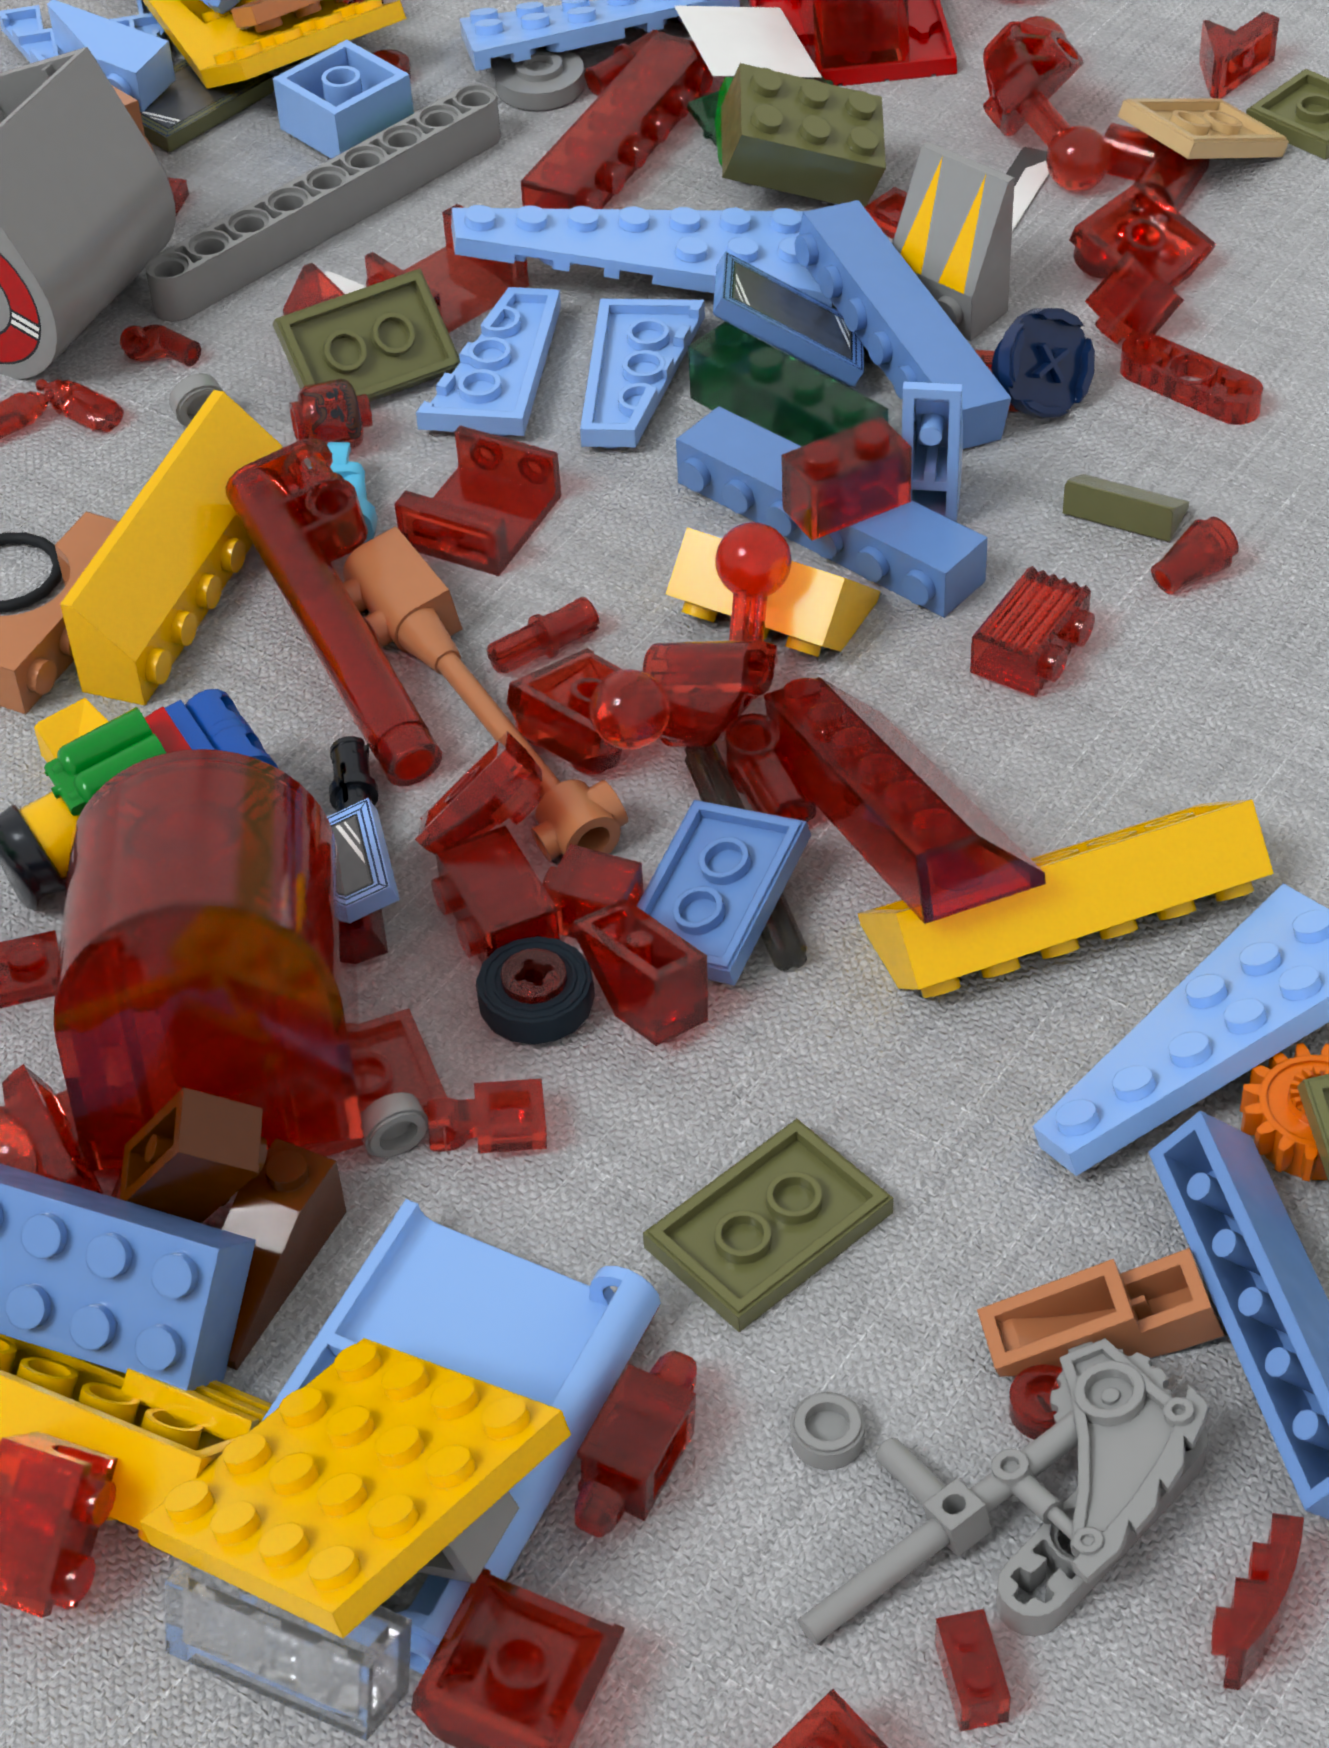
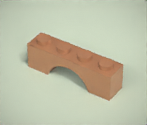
M86 511L55 544L65 588L54 599L37 609L16 615L0 616L1 707L26 715L37 701L51 690L55 681L74 661L60 603L119 521Z

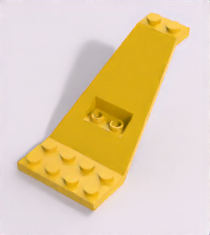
M142 0L207 89L248 80L329 49L345 40L350 41L406 19L400 0L382 4L381 0H366L349 5L344 2L334 3V0L320 1L322 10L296 18L294 11L281 16L283 25L257 33L255 26L237 28L231 9L224 14H220L212 10L201 0ZM241 0L233 8L239 7L241 5L247 4L255 0Z

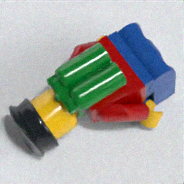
M207 689L194 695L185 705L182 700H179L165 708L161 707L145 718L140 710L135 707L59 748L57 758L46 763L44 766L45 775L49 776L54 784V787L51 788L52 792L20 809L13 804L0 813V864L17 897L27 908L36 909L41 897L54 892L67 893L70 891V886L65 878L93 863L95 839L107 814L133 789L157 777L186 770L202 769L231 772L248 777L271 788L295 809L277 764L266 753L259 738L248 722L240 715L230 696L225 691L219 689ZM192 810L176 814L160 823L147 837L141 853L158 846L189 844L219 850L223 846L221 859L225 864H228L260 849L264 843L251 826L233 815L215 810Z

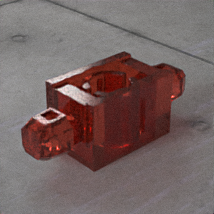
M674 1350L661 1356L649 1373L630 1364L626 1368L577 1451V1458L581 1459V1480L577 1485L580 1493L575 1502V1525L580 1530L595 1537H603L615 1528L625 1512L641 1520H646L694 1434L696 1393L693 1390L697 1379V1362L692 1357Z

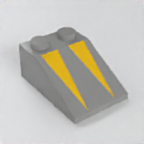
M927 141L921 146L892 244L965 339L972 341L1008 312L1015 177Z

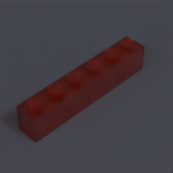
M657 32L520 181L522 205L538 206L542 209H571L576 206L603 209L610 199L622 190L625 182L632 174L644 165L647 157L654 149L666 140L669 132L676 124L688 115L691 107L698 99L710 90L714 76H712L693 40Z

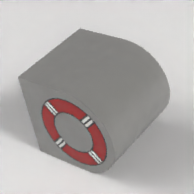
M88 47L0 72V374L14 379H27L42 373L145 268L146 263L166 247L174 232L176 220L175 202L164 169Z

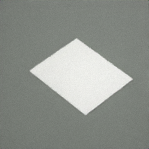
M674 5L712 76L734 77L739 64L743 63L760 68H769L773 71L798 77L822 78L781 8Z

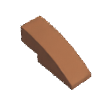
M1190 1248L1120 1273L1114 1259L977 1309L992 1361L999 1377L1060 1374L1062 1368L1059 1357L1068 1354V1349L1091 1341L1094 1343L1104 1338L1117 1349H1123L1124 1354L1127 1356H1132L1138 1352L1148 1358H1153L1224 1336L1204 1279Z

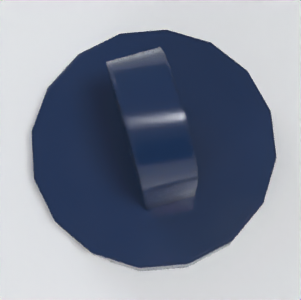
M1033 308L1018 316L1005 332L993 355L992 373L1010 395V403L1016 410L1030 417H1061L1070 412L1066 410L1070 409L1074 403H1080L1088 393L1094 376L1095 350L1092 340L1086 338L1084 331L1081 329V327H1085L1076 315L1063 308Z

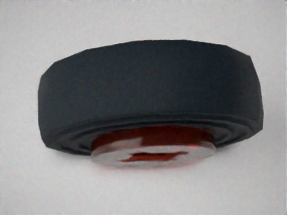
M539 936L517 939L497 948L482 963L476 981L480 1014L492 1031L512 1042L532 1045L554 1042L575 1032L589 1017L595 997L594 982L589 962L579 950L559 939Z

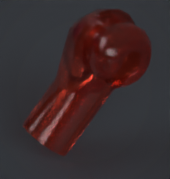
M154 324L142 328L133 325L125 328L120 335V345L130 359L140 362L170 357L187 366H193L201 355V345L199 342L163 325Z

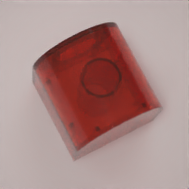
M207 749L182 750L151 757L128 767L107 781L92 796L76 822L68 856L53 1025L86 1172L123 1167L125 1144L183 1087L263 1108L261 1137H265L267 1140V1150L276 1138L296 1146L364 1138L357 972L334 832L327 816L314 797L295 779L266 762L239 753Z

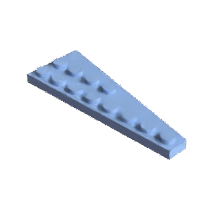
M484 205L452 208L451 229L455 255L515 263V261L525 262L527 257L539 258L544 264L552 266L554 270L569 272L571 265L580 264L604 268L603 277L619 279L620 271L653 275L652 284L714 293L716 266L726 251L832 307L831 300L824 297L819 284L808 269L799 263L796 257L795 239L800 233L802 215L805 211H795L789 208H779L774 211H746L741 208L694 210L688 207H678L673 210H645L633 206L623 209H593L587 206H576L571 209H542L532 205L521 208H490Z

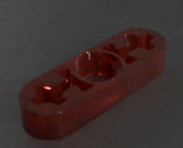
M1135 334L1123 342L1120 372L1127 380L1224 423L1234 425L1247 424L1259 416L1263 385L1254 376L1155 334ZM1193 376L1201 378L1203 380L1188 381L1180 379L1179 377Z

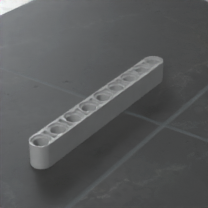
M472 84L461 87L153 256L146 263L145 270L154 314L159 319L172 322L190 318L493 147L501 138L496 90L485 84Z

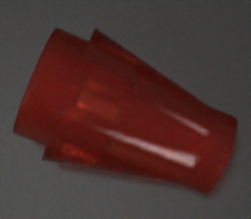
M1211 516L1206 520H1195L1165 556L1151 567V574L1155 583L1167 594H1174L1184 586L1230 567L1232 557L1239 551L1237 538L1231 528L1217 517Z

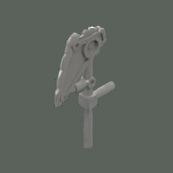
M1104 1338L1094 1343L1091 1341L1068 1349V1354L1059 1357L1062 1372L1057 1377L1059 1388L1052 1390L1050 1397L1052 1411H1057L1053 1415L1055 1424L1022 1450L1005 1449L997 1453L991 1463L992 1472L970 1489L958 1478L945 1485L897 1438L887 1439L878 1448L876 1460L923 1505L927 1522L797 1619L799 1626L807 1638L817 1645L945 1546L959 1557L993 1531L988 1513L1005 1500L1009 1502L1021 1501L1045 1524L1053 1523L1070 1539L1071 1552L1076 1557L1071 1561L1073 1572L1089 1584L1122 1554L1130 1530L1132 1529L1137 1536L1154 1517L1158 1509L1161 1489L1163 1488L1169 1494L1185 1469V1445L1194 1450L1206 1424L1210 1410L1209 1404L1190 1385L1188 1386L1185 1398H1173L1171 1390L1165 1389L1169 1386V1381L1161 1367L1152 1368L1151 1359L1138 1352L1132 1356L1125 1355L1123 1349H1117ZM1078 1445V1491L1074 1518L1072 1520L1062 1511V1502L1044 1487L1036 1477Z

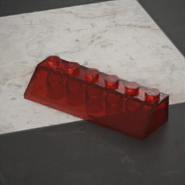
M821 677L815 679H795L788 682L782 689L764 694L773 759L924 924L1046 884L1045 873L881 712Z

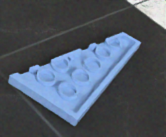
M561 0L562 5L544 7L541 2H526L518 4L516 11L498 13L496 8H480L471 11L470 17L459 19L462 39L475 71L491 68L490 58L498 56L511 59L512 62H520L531 59V55L536 53V48L543 46L549 52L560 53L625 38V28L628 27L644 29L646 32L662 30L664 25L668 23V18L677 17V20L682 22L674 5L740 7V0Z
M1283 883L1032 1126L1039 1147L1077 1176L1329 1022V909Z

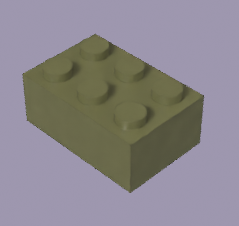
M743 63L739 64L721 105L722 178L835 204L859 200L864 208H866L886 169L882 97L860 90L856 91L823 83L815 79H806L773 71L769 68H760Z

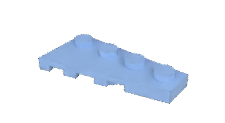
M508 287L482 322L479 338L473 343L468 342L459 353V365L452 374L445 372L436 384V396L431 402L424 401L416 411L418 430L482 433L496 436H524L561 309L560 290Z
M600 299L580 426L581 447H603L606 449L619 447L636 448L705 318L704 300Z

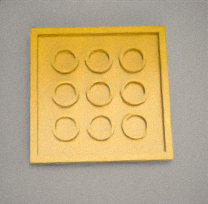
M363 1338L357 1344L342 1350L336 1356L334 1363L306 1386L287 1395L281 1401L279 1408L251 1431L232 1440L224 1448L222 1454L205 1467L196 1479H191L172 1489L165 1497L164 1502L144 1517L140 1524L151 1546L344 1638L571 1436V1433L560 1409Z

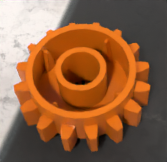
M1297 1043L1293 1058L1288 1059L1283 1053L1279 1052L1269 1058L1268 1067L1258 1065L1251 1069L1249 1084H1244L1240 1105V1112L1243 1113L1241 1131L1248 1135H1255L1254 1143L1259 1154L1264 1155L1274 1164L1276 1171L1287 1172L1308 1182L1310 1180L1328 1179L1297 1086L1304 1079L1329 1074V1044L1324 1045L1320 1055H1311L1304 1043Z

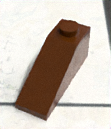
M278 1138L274 1140L267 1150L266 1160L260 1174L255 1179H251L238 1191L221 1229L256 1240L227 1367L234 1370L239 1369L347 1212L337 1161Z

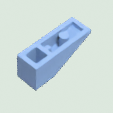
M51 0L47 4L55 43L64 53L88 47L110 84L137 99L141 112H144L176 80L168 40L57 0Z
M904 381L902 398L901 495L957 522L963 450L962 384Z

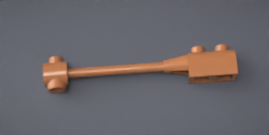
M396 526L357 547L346 559L343 567L345 581L338 585L339 592L347 607L354 615L368 609L371 614L363 619L370 635L380 648L394 642L401 651L412 654L432 670L443 675L540 795L541 800L536 808V820L539 825L533 827L531 833L548 861H552L563 854L570 864L577 867H587L607 857L619 841L620 827L628 823L627 813L612 787L605 780H601L589 788L581 780L572 779L560 782L461 661V655L457 646L450 637L463 629L450 591Z

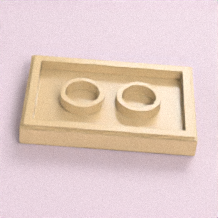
M1220 98L1123 100L1118 114L1119 118L1187 159L1283 157L1289 143L1286 139L1287 137Z

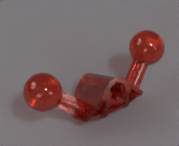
M1034 16L1023 21L1009 22L989 42L983 52L990 95L983 104V108L1005 136L1015 135L1026 123L1031 126L1048 146L1046 165L1051 178L1056 184L1070 191L1091 189L1100 183L1108 172L1111 160L1109 146L1104 137L1096 130L1086 126L1071 127L1049 101L1058 89L1083 65V59L1067 40L1062 27L1054 20L1043 16Z
M758 522L744 523L728 531L717 547L715 555L717 575L722 584L733 593L729 641L655 643L646 652L643 671L635 669L619 670L606 676L597 685L590 699L589 714L593 728L602 740L615 748L623 750H637L647 747L658 738L666 746L674 748L710 747L724 731L731 730L738 723L741 714L748 708L753 699L765 694L769 690L774 677L775 664L778 663L779 653L777 645L764 641L767 596L772 595L783 586L789 576L792 564L789 545L776 529Z

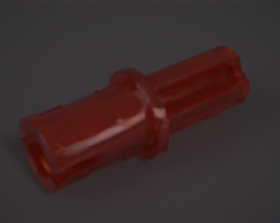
M653 30L629 45H618L614 49V54L596 65L588 67L584 72V79L590 91L594 95L601 97L607 91L627 79L634 81L638 79L642 74V70L670 53L671 47L668 42V36L664 32L660 33L658 30Z
M583 596L545 616L535 614L529 617L527 626L488 645L486 651L491 665L497 673H509L543 655H546L549 659L558 655L559 648L599 630L597 626L600 624L598 614L592 603Z

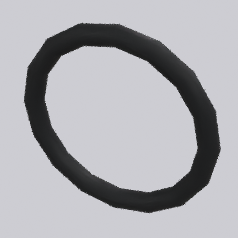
M27 532L0 534V546L5 544H27L41 548L50 556L53 564L50 576L40 587L24 596L1 600L0 612H10L29 607L47 597L60 583L62 573L55 545L46 538Z

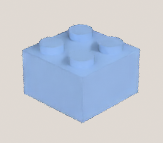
M345 40L273 78L280 129L331 159L414 114L409 74L349 40Z

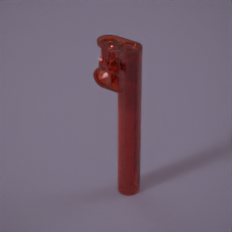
M316 438L300 440L238 469L227 482L225 487L226 497L372 753L378 760L387 779L396 786H410L423 781L439 767L442 761V751L331 564L332 561L353 552L367 539L368 529L355 487L349 481L344 480L342 475L333 472L331 469L333 462L332 452L324 441ZM305 458H308L310 460L312 467L311 469H308L307 465L305 464Z

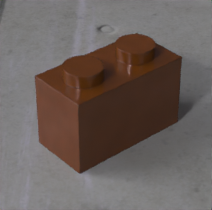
M183 1087L125 1144L120 1199L203 1223L219 1207L225 1206L230 1198L251 1179H255L260 1174L267 1156V1140L265 1137H261L263 1108Z

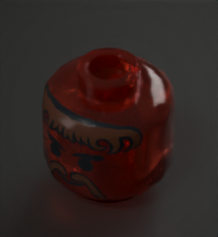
M346 379L305 385L299 390L297 401L289 403L296 442L298 446L306 444L309 451L314 455H325L328 442H350L351 450L358 448L363 441V428L373 425L367 395H356L354 387Z

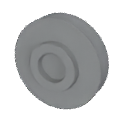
M543 46L536 48V53L531 55L529 60L512 62L511 59L501 58L494 69L497 95L503 102L521 110L547 111L563 107L579 97L585 87L583 61L571 50L560 53L549 52Z

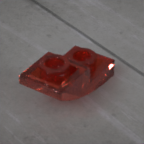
M1272 1513L1267 1543L1252 1542L1248 1579L1235 1578L1230 1608L1215 1606L1210 1654L1225 1656L1223 1688L1239 1690L1268 1653L1279 1631L1293 1584L1302 1541L1304 1517Z

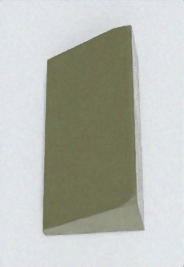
M1080 474L1068 479L1064 486V514L1169 542L1189 508V501L1086 474Z

